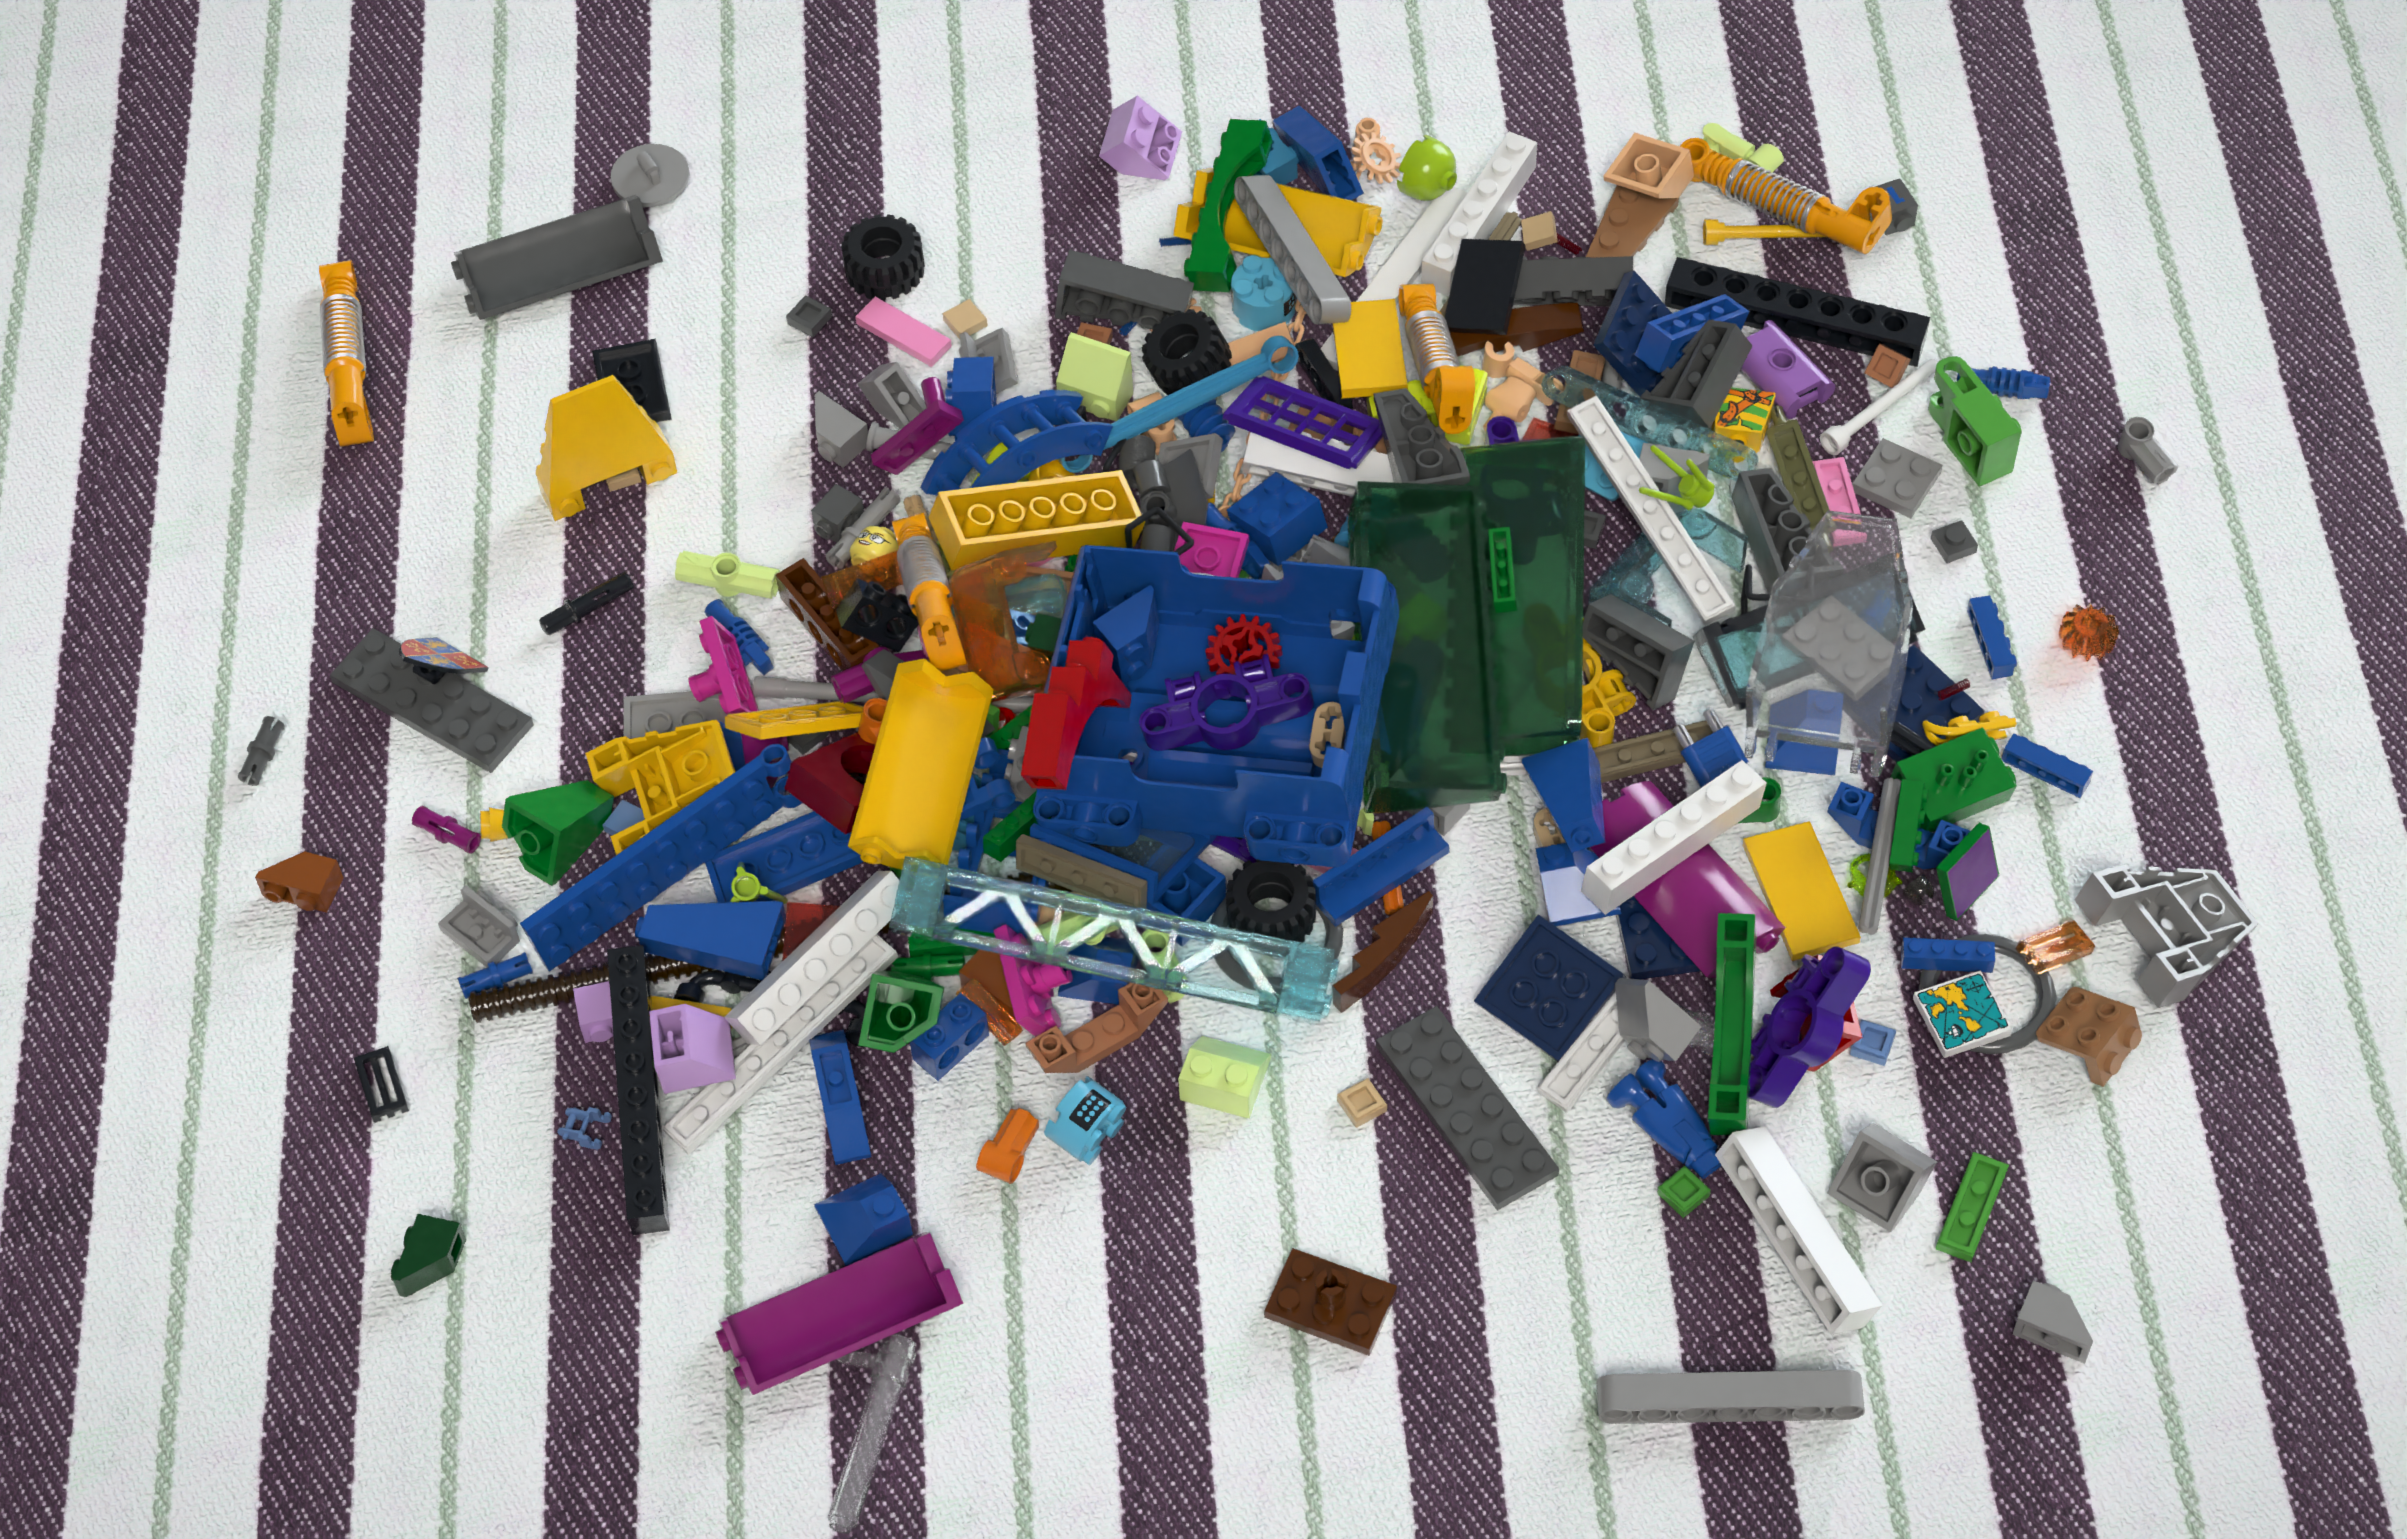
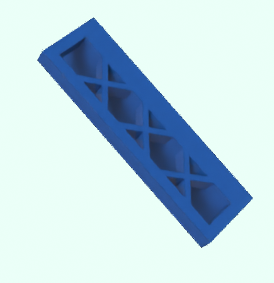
M1425 807L1351 855L1344 865L1333 867L1313 880L1316 905L1335 927L1450 853L1449 844L1434 829V813L1428 807Z

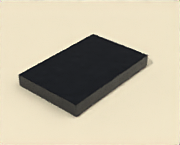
M1461 240L1445 313L1449 332L1507 335L1526 247L1523 241Z
M656 338L592 351L597 381L614 375L632 395L635 402L644 408L652 420L655 422L672 420Z

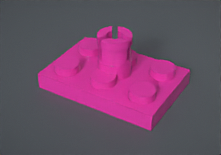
M1183 522L1181 528L1194 540V545L1179 556L1181 564L1186 566L1191 573H1206L1214 576L1239 578L1249 544V534ZM1181 536L1178 537L1175 550L1187 543Z
M713 616L700 620L703 631L702 634H699L700 642L705 652L710 653L712 664L709 665V669L688 677L689 686L697 701L702 702L711 696L720 694L718 696L719 702L726 714L759 711L735 636Z
M1007 924L995 929L994 934L1016 1022L1035 1037L1056 1025L1060 1028L1061 1020L1057 1011L1053 1008L1051 997L1054 996V988L1072 982L1071 970L1064 971L1063 967L1068 966V963L1061 955L1046 962L1045 958L1038 956L1036 949L1027 942L1023 934H1017Z

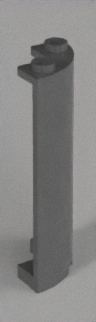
M633 195L453 252L456 261H452L451 266L456 280L463 279L468 292L464 299L469 313H476L479 320L663 262L654 231L648 226L640 198Z

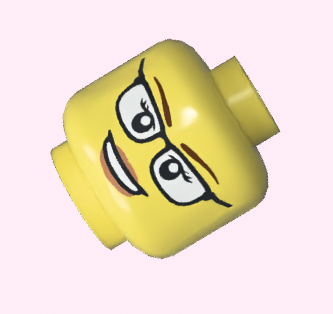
M869 526L864 528L849 550L853 567L866 576L884 574L897 558L899 546L895 534L886 527Z

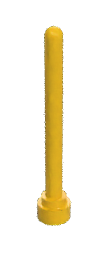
M1704 219L1703 222L1704 245H1718L1719 242H1724L1727 238L1825 237L1819 233L1814 235L1805 233L1801 228L1796 229L1795 225L1725 226L1724 222H1719L1718 219Z

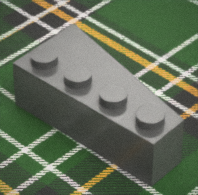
M1069 250L1059 278L1055 319L1066 320L1067 315L1080 316L1082 322L1093 323L1095 318L1110 319L1112 325L1124 326L1131 321L1138 322L1141 328L1152 329L1155 323L1160 324L1163 321V317L1167 315L1171 317L1174 315V312L1180 310L1182 313H1185L1190 308L1194 283L1181 278H1173L1155 273L1148 269L1125 265L1118 261L1099 258L1088 253Z
M1523 256L1513 305L1536 306L1578 303L1579 306L1610 307L1624 273L1633 271V256L1574 257L1568 259L1545 256L1540 257V260H1527V257Z
M1765 468L1739 472L1731 497L1768 594L1793 595L1803 591L1807 568L1810 566L1814 568L1815 586L1842 576L1844 568L1839 561H1833L1828 554L1829 547L1822 538L1818 539L1810 529L1811 522L1804 513L1800 514L1795 508L1793 497L1773 469Z

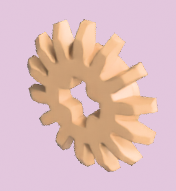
M1371 132L1370 139H1368L1366 134L1363 133L1360 135L1361 141L1357 138L1353 141L1357 148L1352 146L1351 152L1358 157H1353L1352 161L1355 164H1363L1358 171L1361 173L1367 169L1368 180H1372L1375 174V179L1379 184L1383 183V179L1390 183L1393 181L1392 177L1397 178L1400 175L1395 169L1400 167L1401 163L1396 162V159L1400 158L1401 155L1400 153H1394L1393 148L1395 145L1393 143L1387 144L1385 136L1382 135L1380 139H1377L1376 134ZM1373 152L1376 153L1378 158L1382 159L1378 165H1376L1375 160L1370 159Z

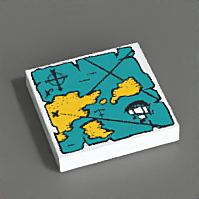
M1981 970L1914 992L1913 1000L1943 1058L2011 1036L2012 1028Z

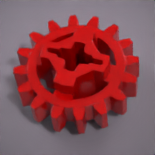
M1241 614L1239 622L1236 623L1231 617H1228V626L1226 628L1218 624L1215 626L1217 637L1208 636L1210 648L1205 649L1207 659L1210 660L1208 662L1210 672L1217 671L1216 675H1236L1233 662L1239 661L1242 664L1262 659L1264 654H1268L1271 668H1280V660L1277 658L1282 656V647L1277 645L1280 643L1278 633H1271L1272 627L1269 622L1260 626L1259 616H1255L1251 622H1247L1245 614ZM1258 638L1266 644L1267 650H1264V647L1258 644ZM1221 654L1224 655L1225 659L1230 660L1229 667L1221 659Z

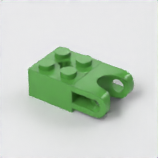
M1958 356L1940 360L1936 365L1934 375L1935 383L1940 391L1930 396L1928 411L1944 432L1943 442L1979 487L2013 472L2022 434L2019 422L2015 418L2010 417L2003 408L1999 397L1990 392L1965 360ZM1945 371H1956L1959 373L1960 379L1954 382Z

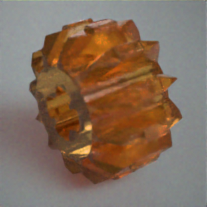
M2091 602L2086 609L2076 604L2072 612L2067 611L2063 616L2062 625L2059 628L2058 634L2059 638L2062 639L2063 650H2072L2073 658L2083 655L2086 662L2091 659V656L2101 660L2105 653H2111L2114 649L2115 640H2117L2119 635V626L2115 625V615H2105V606L2097 610L2093 608Z

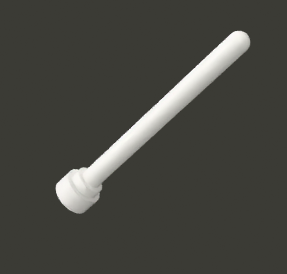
M1935 359L1928 360L1846 424L1829 427L1820 435V442L1823 448L1831 455H1838L1848 447L1851 439L1850 436L1933 374L1938 362Z

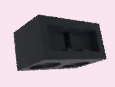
M856 578L836 608L841 628L896 652L901 651L919 625L917 616L913 614L908 605L906 595L899 594L897 596L886 591L876 582L871 581L867 583Z

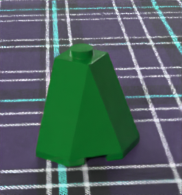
M588 780L512 795L505 799L502 828L508 839L514 837L523 854L518 858L524 869L553 886L604 830L603 824L612 812L614 796Z
M892 970L873 973L858 1046L894 1053L938 1024L944 987L921 976Z

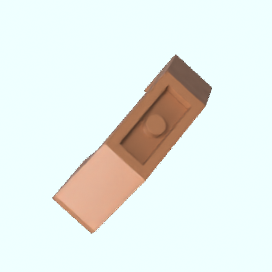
M1146 973L1118 990L1119 1005L1065 1036L1056 1025L1026 1042V1048L1045 1073H1079L1138 1039L1168 1003L1167 996L1151 975Z

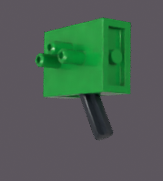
M1894 722L1885 735L1888 741L1912 755L1896 763L1890 778L1901 781L1902 779L1924 781L1925 789H1929L1927 803L1923 802L1922 810H1925L1926 813L1924 824L1920 823L1919 828L1934 832L1941 820L1953 824L2009 801L2017 787L2014 772L2009 766H2005L1999 756V748L1996 741L1992 737H1988L1983 727L1938 746L1928 742L1899 722Z

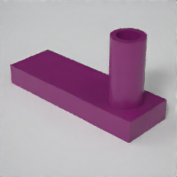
M929 377L921 382L926 409L871 454L874 466L898 475L964 421L962 411L945 402L941 382L938 378Z

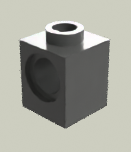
M835 484L811 510L814 529L822 538L826 540L831 539L837 543L842 538V531L846 527H851L864 512L862 498Z

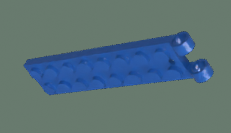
M981 738L974 768L987 769L999 761L1000 755L993 739ZM972 772L960 821L990 808L1002 810L1011 806L1016 797L1010 781L1003 778L995 779L986 786L978 788ZM813 811L717 852L712 859L706 861L705 864L718 903H728L734 896L731 884L737 876L736 869L739 862L744 863L745 872L751 873L758 878L761 886L784 896L864 861L861 860L860 854L848 847L851 833L845 835ZM760 895L753 902L773 901V899Z
M780 744L767 746L755 759L520 922L521 927L546 969L550 972L558 965L566 962L572 955L589 943L594 942L616 924L624 921L633 912L655 899L656 896L676 882L682 880L701 864L712 859L717 852L723 850L734 841L739 840L745 833L762 821L767 820L782 807L795 808L801 805L803 802L792 794L783 795L787 791L785 790L788 776L779 779L773 788H770L766 780L768 776L780 777L790 770L792 761L786 748ZM782 757L779 762L769 764L773 759Z

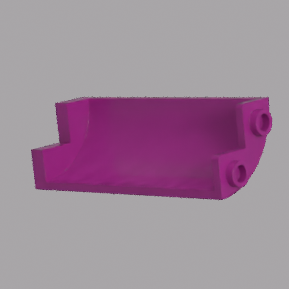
M1651 781L1638 782L1621 789L1620 793L1622 795L1612 802L1607 798L1602 801L1605 843L1590 847L1599 858L1674 807ZM1709 844L1633 895L1707 978H1716L1718 913L1755 914L1757 928L1756 953H1766L1773 949L1779 942L1778 936L1786 928Z
M924 1232L718 1321L721 1329L716 1331L715 1334L723 1353L730 1350L738 1366L733 1369L740 1389L743 1390L748 1387L751 1394L755 1395L964 1303L950 1269L944 1268L931 1234Z

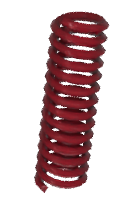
M1557 233V241H1559L1557 244L1575 255L1582 251L1581 247Z
M1965 678L1938 691V696L1941 698L1939 700L1942 701L1970 688L1969 680Z

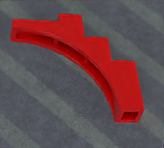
M1084 637L1082 641L1070 640L1065 667L1052 666L1047 694L1034 693L1021 776L1031 788L1066 790L1079 738L1096 707L1130 708L1132 695L1112 669L1114 655L1104 641L1098 638Z

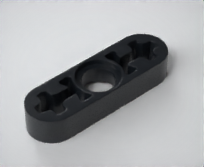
M1309 338L1296 343L1295 347L1299 355L1298 362L1321 398L1353 410L1352 399L1342 398L1339 376L1313 338Z

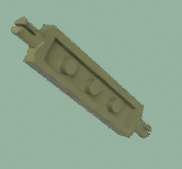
M1776 406L1779 417H1777L1773 407L1771 418L1774 425L1766 430V434L1785 487L1794 499L1793 505L1800 514L1804 513L1811 522L1810 529L1818 539L1822 538L1829 547L1828 553L1830 554L1833 551V547L1828 535L1837 531L1799 423L1797 419L1786 420L1782 406Z

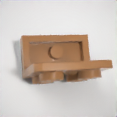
M2072 987L2038 1028L2036 1036L2041 1043L2084 1058L2091 1082L2104 1087L2112 1075L2118 1073L2122 1062L2131 1050L2138 1047L2142 1038V1031L2135 1007L2079 987Z

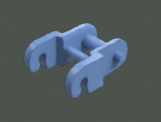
M576 1107L567 1108L565 1114L568 1116L565 1128H559L557 1133L564 1140L579 1141L581 1147L600 1149L602 1141L599 1139H595L594 1142L591 1141L588 1135H584L588 1122H611L612 1115L609 1112H605L602 1115L599 1109L591 1107L587 1111L579 1110ZM576 1120L583 1121L580 1131L573 1130Z

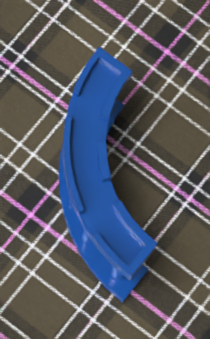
M1043 390L1038 395L1026 398L1022 395L1016 396L986 410L963 427L955 435L958 439L945 453L941 451L936 457L920 488L925 494L936 496L938 492L961 489L959 486L972 467L980 475L970 488L1016 483L1032 470L1053 460L1075 455L1101 456L1113 426L1110 423L1086 422L1076 412L1083 400V396L1077 391ZM1033 428H1037L1040 431L1021 442L1014 436ZM1002 442L1008 450L989 465L983 459V456Z

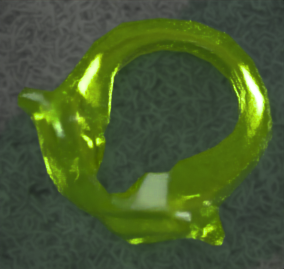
M1869 853L1855 858L1849 866V874L1852 881L1847 886L1854 888L1862 897H1864L1867 879L1859 871L1858 866L1863 862L1870 861L1871 854ZM1890 865L1883 898L1887 897L1897 885L1903 883L1896 876L1895 870H1890Z

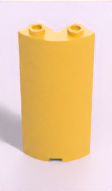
M1213 168L1196 171L1192 202L1178 204L1173 236L1192 240L1193 233L1197 232L1199 227V211L1206 203V188L1208 182H1212ZM1276 183L1334 275L1347 277L1355 270L1359 271L1363 266L1364 258L1368 253L1374 236L1379 235L1382 229L1383 220L1380 217L1382 207ZM1234 198L1225 224V240L1231 250L1263 258H1272Z
M926 659L898 663L848 843L849 848L860 854L862 861L869 864H883L892 868L910 871L913 875L923 878L929 877L931 873H946L994 691L975 672L945 676Z

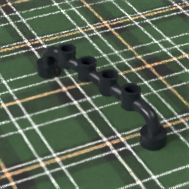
M705 971L691 978L688 983H681L673 999L703 1003L705 992L701 988L704 986H720L724 991L731 994H738L740 991L750 993L763 980L729 972ZM852 1000L838 1015L846 1012L857 1017L849 1022L845 1037L851 1044L858 1046L866 1006L859 1001Z

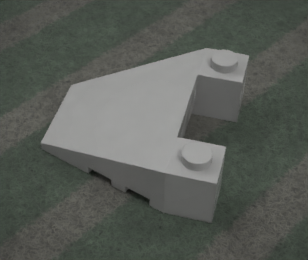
M2117 865L2093 872L2074 899L2094 926L2121 919L2152 960L2137 982L2157 1008L2184 1001L2259 924L2217 870L2177 868L2172 873L2160 872L2159 867H2147L2145 871H2132L2127 865Z

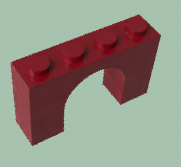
M857 732L848 737H843L828 746L821 747L803 757L796 758L790 765L785 790L845 835L851 833L864 786L848 773L868 774L875 744L864 741Z

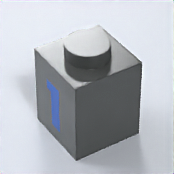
M1899 178L1876 186L1887 191L1890 197L1892 221L1884 232L1887 236L1898 231L1902 232L1915 226L1918 204L1903 181Z

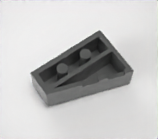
M1708 320L1681 350L1684 355L1672 369L1667 367L1661 373L1663 379L1651 392L1646 390L1640 399L1656 419L1710 429L1752 348V344L1736 324Z
M1612 594L1590 603L1580 630L1581 636L1608 664L1613 662L1626 676L1624 678L1625 682L1630 687L1636 686L1648 699L1646 703L1652 710L1675 700L1695 641Z

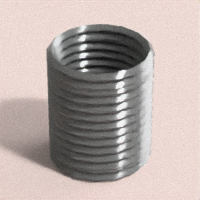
M1139 434L1126 440L1119 452L1118 469L1122 470L1130 488H1137L1132 472L1133 468L1141 462L1155 460V442L1146 435Z

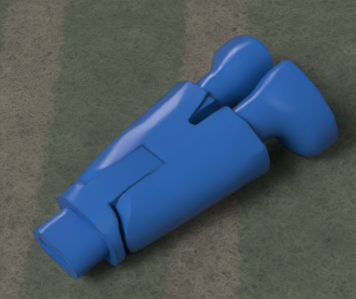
M1649 1060L1638 1068L1635 1076L1632 1073L1625 1076L1610 1091L1606 1101L1611 1107L1617 1109L1627 1105L1636 1108L1637 1111L1633 1114L1632 1120L1669 1154L1682 1164H1685L1689 1170L1694 1169L1701 1179H1705L1722 1166L1715 1156L1718 1145L1711 1139L1704 1122L1678 1084L1669 1086L1665 1081V1064L1662 1061ZM1643 1089L1650 1090L1657 1097L1656 1100L1654 1098L1651 1099Z

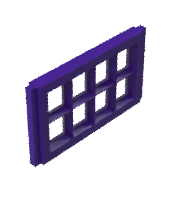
M1265 376L1261 378L1255 377L1223 413V419L1228 420V424L1349 470L1351 467L1357 469L1383 437L1379 419ZM1268 394L1284 400L1281 406H1277L1261 400V398ZM1294 404L1308 409L1310 412L1307 416H1303L1287 408ZM1254 408L1272 416L1265 421L1248 413ZM1317 414H1321L1337 420V422L1330 426L1314 420V417ZM1280 418L1298 426L1294 431H1291L1274 423ZM1345 423L1361 429L1363 432L1360 436H1356L1340 430V428ZM1307 428L1325 436L1318 441L1301 433ZM1333 438L1349 444L1351 447L1344 451L1327 443Z

